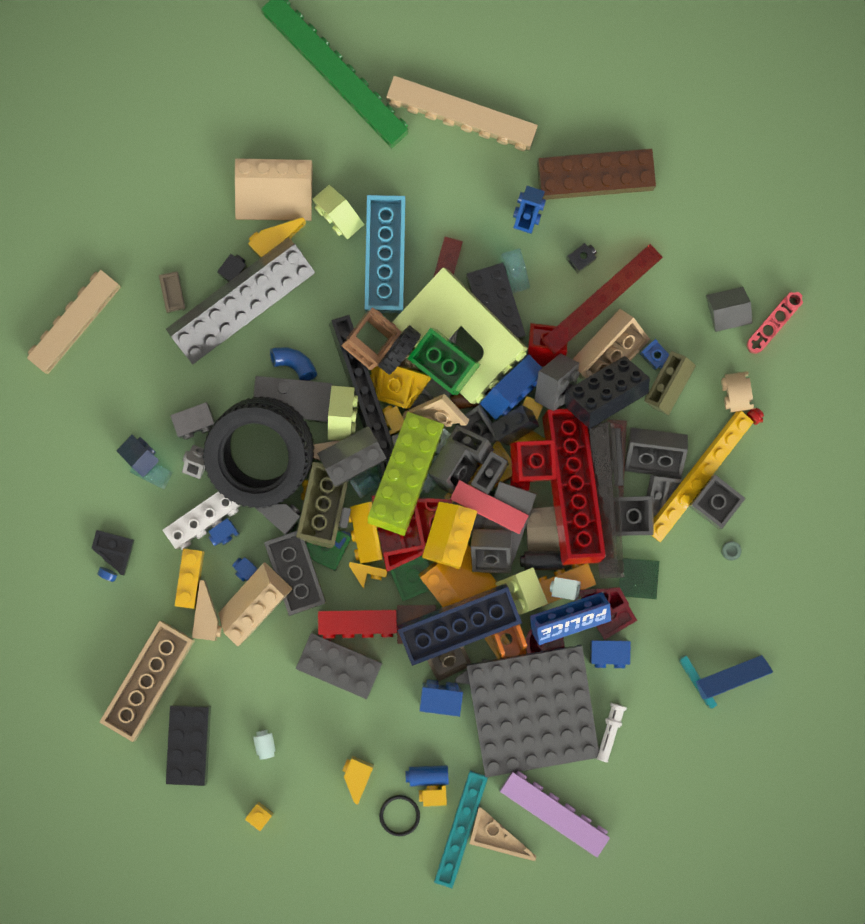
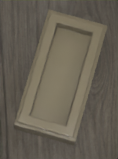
M178 271L159 275L166 312L171 313L185 310L186 307Z

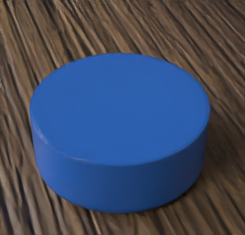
M100 567L97 573L101 578L114 582L118 576L117 573L104 567Z

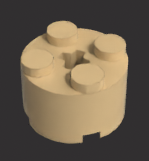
M748 371L725 374V378H722V390L727 392V397L724 399L726 410L729 409L730 412L754 409V404L750 405L749 403L753 399L750 378L745 377L748 376Z

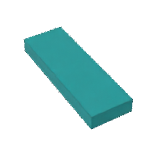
M683 655L678 661L699 692L696 681L701 678L688 657ZM713 697L703 699L708 708L713 709L717 706Z

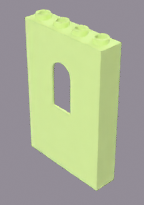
M444 267L392 322L401 333L410 325L421 334L420 339L414 346L415 348L430 328L437 329L449 339L460 326L482 346L484 355L478 361L481 365L460 391L471 404L481 403L486 397L485 393L489 389L492 390L500 382L499 379L502 375L506 376L513 369L512 365L516 361L519 362L525 357V351L528 349L478 298Z

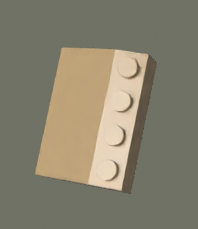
M235 159L236 220L293 221L303 217L305 221H312V160Z

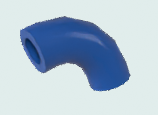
M289 347L270 349L273 367H290L296 371L299 380L310 381L317 376L316 368L310 358L301 351Z

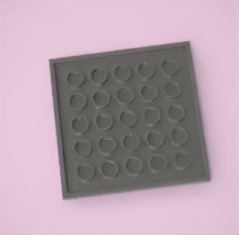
M581 644L466 664L485 777L597 758L599 749Z

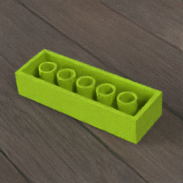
M407 412L370 509L368 524L405 536L443 434V423Z

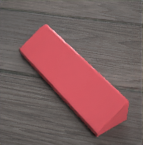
M459 480L450 498L466 508L476 510L478 514L517 534H520L529 516Z

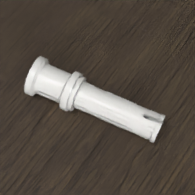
M612 702L610 703L609 716L605 719L607 726L596 758L603 762L609 761L617 730L622 726V716L624 711L627 710V707Z

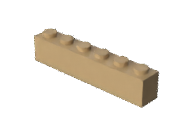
M102 270L95 272L91 276V282L87 287L84 286L79 290L77 299L74 302L71 301L66 306V312L54 320V326L50 331H45L40 337L41 341L39 344L32 346L28 351L29 356L27 359L44 373L49 374L121 288L118 283Z

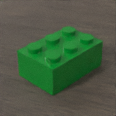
M434 328L428 330L407 358L453 395L460 393L481 365Z

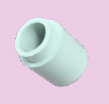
M268 730L256 732L257 736H254L253 740L259 759L274 757L276 750L272 733H268Z

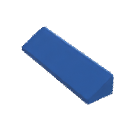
M763 655L699 679L696 681L701 698L708 699L769 675L773 671Z

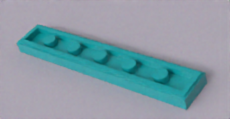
M469 771L434 880L436 884L453 889L488 779L485 775Z

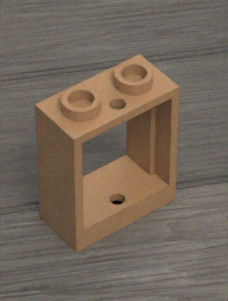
M372 307L363 315L341 346L369 370H372L381 362L401 334V331L394 323L389 322L380 311ZM367 321L388 338L377 354L356 337Z

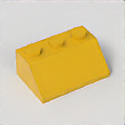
M372 502L350 507L349 523L353 522L354 530H351L352 541L357 543V549H354L356 561L360 560V564L384 560L377 526L368 524V515L373 504Z
M439 502L422 558L460 569L477 511L460 505Z

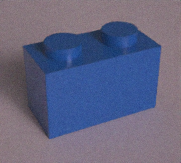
M590 640V664H595V668H606V664H614V668H625V665H630L631 641Z

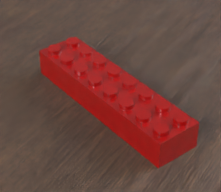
M568 409L547 410L542 420L545 441L554 440L557 479L551 480L562 565L600 563L606 557L588 427Z

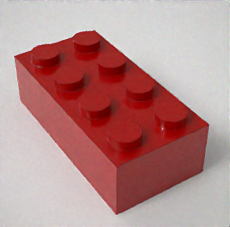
M397 610L318 611V635H323V639L335 638V634H342V638H355V634H362V638H373L374 634H381V637H393V633H397Z

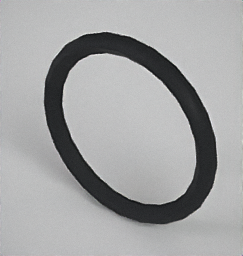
M396 795L390 797L383 803L380 809V823L384 830L393 836L409 835L419 824V808L407 796ZM397 799L410 802L416 811L414 825L405 832L390 830L383 819L386 806Z

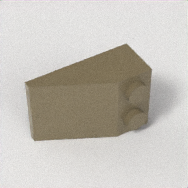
M554 507L531 509L525 526L528 551H560Z

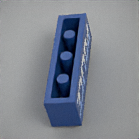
M600 592L531 615L532 634L538 644L541 645L610 622V603L604 594Z

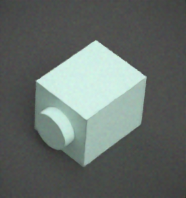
M555 577L550 585L552 597L578 600L581 582Z

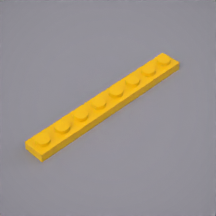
M742 411L735 412L653 518L654 535L651 536L661 543L753 424V421Z

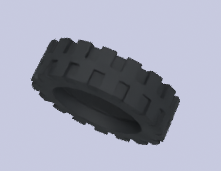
M409 325L398 336L378 366L387 374H391L407 357L408 353L411 352L420 339L421 334Z

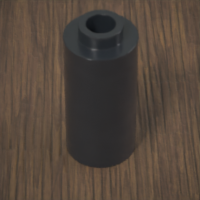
M524 551V555H520V567H524V571L530 568H534V570L564 569L560 551Z

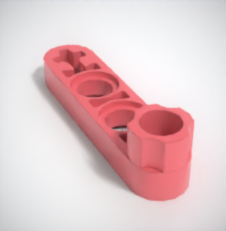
M790 292L784 297L748 340L747 349L753 354L760 353L803 304L801 293ZM789 298H795V303L797 305H792L789 301ZM777 311L784 312V321H778L775 318ZM766 325L773 328V333L770 336L763 333V327ZM760 336H761L763 339H766V340H767L766 342H765L764 340H762V341L759 343L760 349H759V348H755V349L752 348V346H753L752 341H753V342H756V341L760 338Z

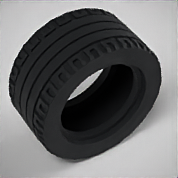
M263 396L241 400L226 410L211 426L205 438L206 441L204 442L205 446L203 449L205 471L208 473L207 476L210 478V482L214 484L215 489L220 494L222 493L225 498H228L229 501H233L243 507L248 506L249 508L271 507L289 498L306 478L313 462L314 439H312L313 435L307 422L304 421V417L294 410L293 406H289L288 403H283L282 400H276V398H263ZM247 424H262L275 430L287 446L288 465L286 471L282 475L268 480L255 479L243 473L235 464L231 454L230 445L234 431Z

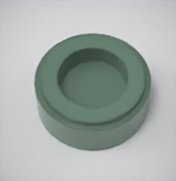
M734 541L726 542L721 549L722 556L730 561L738 559L741 555L740 545Z

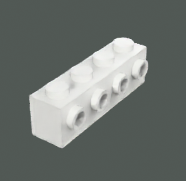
M218 491L163 529V532L175 549L181 548L183 550V548L185 549L191 545L190 541L195 537L200 539L207 534L206 530L211 526L214 528L220 524L224 517L227 515L232 517L239 512L238 508L241 505L229 501L228 498H225Z

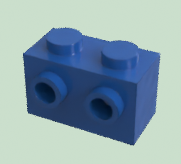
M526 186L525 192H520L517 203H520V207L516 206L513 218H516L513 228L532 234L534 224H539L542 215L538 212L539 210L543 211L546 202L543 199L545 191Z

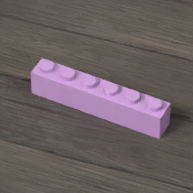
M512 771L499 790L502 794L595 857L599 856L610 839L606 835L608 833L606 829L600 825L596 828L590 824L592 820L583 814L581 817L575 814L576 809L567 803L565 806L559 803L560 798L551 792L549 795L544 793L541 785L535 781L531 784L526 780L527 776L520 771L516 773Z

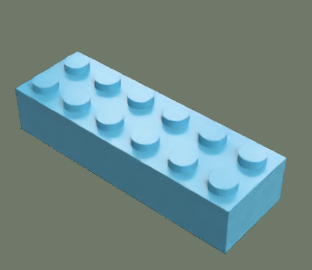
M367 195L365 313L372 307L381 313H401L403 311L405 196Z

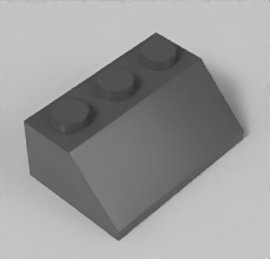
M369 426L317 453L335 488L387 461Z
M631 427L624 471L681 478L688 451V435Z

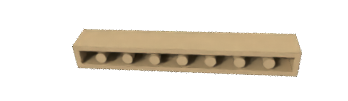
M397 76L393 77L387 94V102H390L389 105L395 108H400L401 106L407 108V111L410 113L418 114L419 112L425 114V117L430 120L439 119L445 125L452 127L457 125L465 132L471 133L474 131L479 133L480 137L497 139V142L507 145L509 143L515 145V148L520 151L530 150L538 125Z

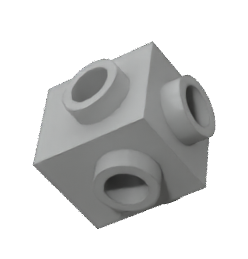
M193 445L190 451L185 452L182 460L184 462L182 473L198 479L201 478L205 471L203 448Z

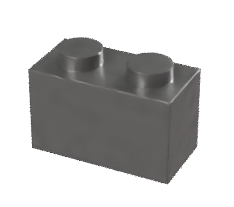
M207 402L170 415L177 436L184 440L195 437L194 433L200 431L202 434L209 432L211 426L215 423Z

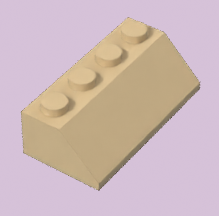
M619 309L573 358V360L579 362L578 371L580 372L579 377L582 380L623 356H626L631 361L649 342L650 338L634 317Z
M265 562L218 613L224 634L237 646L241 645L292 590Z

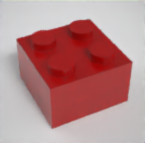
M554 440L519 441L510 444L512 482H536L557 479Z

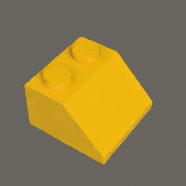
M352 756L351 760H346L342 771L345 772L344 779L355 804H358L374 765Z

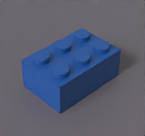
M528 355L488 393L480 405L495 420L501 415H507L514 406H517L535 388L538 373L542 367Z

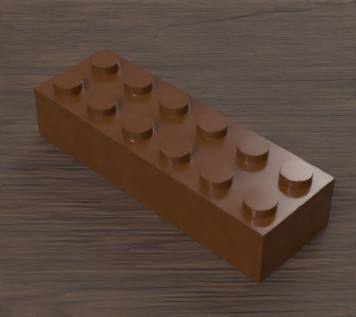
M653 149L538 158L537 162L539 189L545 191L543 196L545 200L654 191L656 187Z

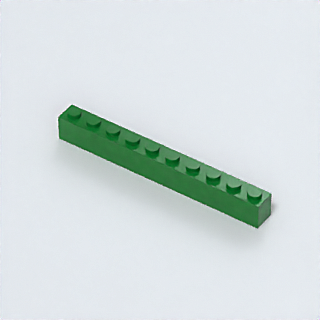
M270 0L265 4L261 11L268 21L391 149L408 134V124L402 118L398 119L394 115L395 111L390 105L387 104L385 106L381 101L382 97L376 91L372 92L368 88L369 84L363 77L358 78L355 74L356 70L349 63L346 65L342 61L343 57L337 50L333 52L329 47L330 43L323 36L320 38L316 34L317 30L311 23L307 24L303 20L304 16L297 9L294 11L290 7L291 3L289 0Z

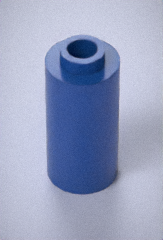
M448 765L409 767V771H405L406 783H410V786L449 785Z

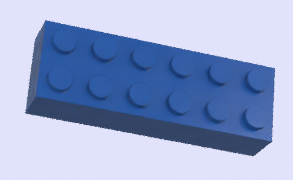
M427 679L426 683H422L420 712L460 717L463 697L461 687L458 686V683L446 682V685H439L437 680Z

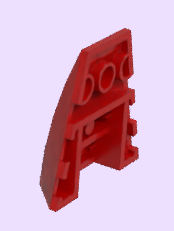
M371 496L372 503L374 502L375 496ZM419 498L405 536L377 527L387 572L423 555L439 502L452 504L451 499Z

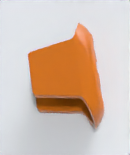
M520 624L492 635L500 658L526 654L527 643ZM505 633L510 634L512 637V641L508 645L501 642V636Z

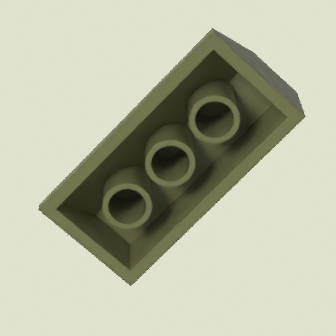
M312 462L296 537L314 545L332 548L335 545L348 481L335 488L324 465L321 463Z

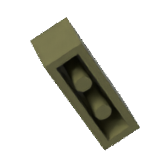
M671 351L644 401L653 409L669 416L696 365L687 357Z

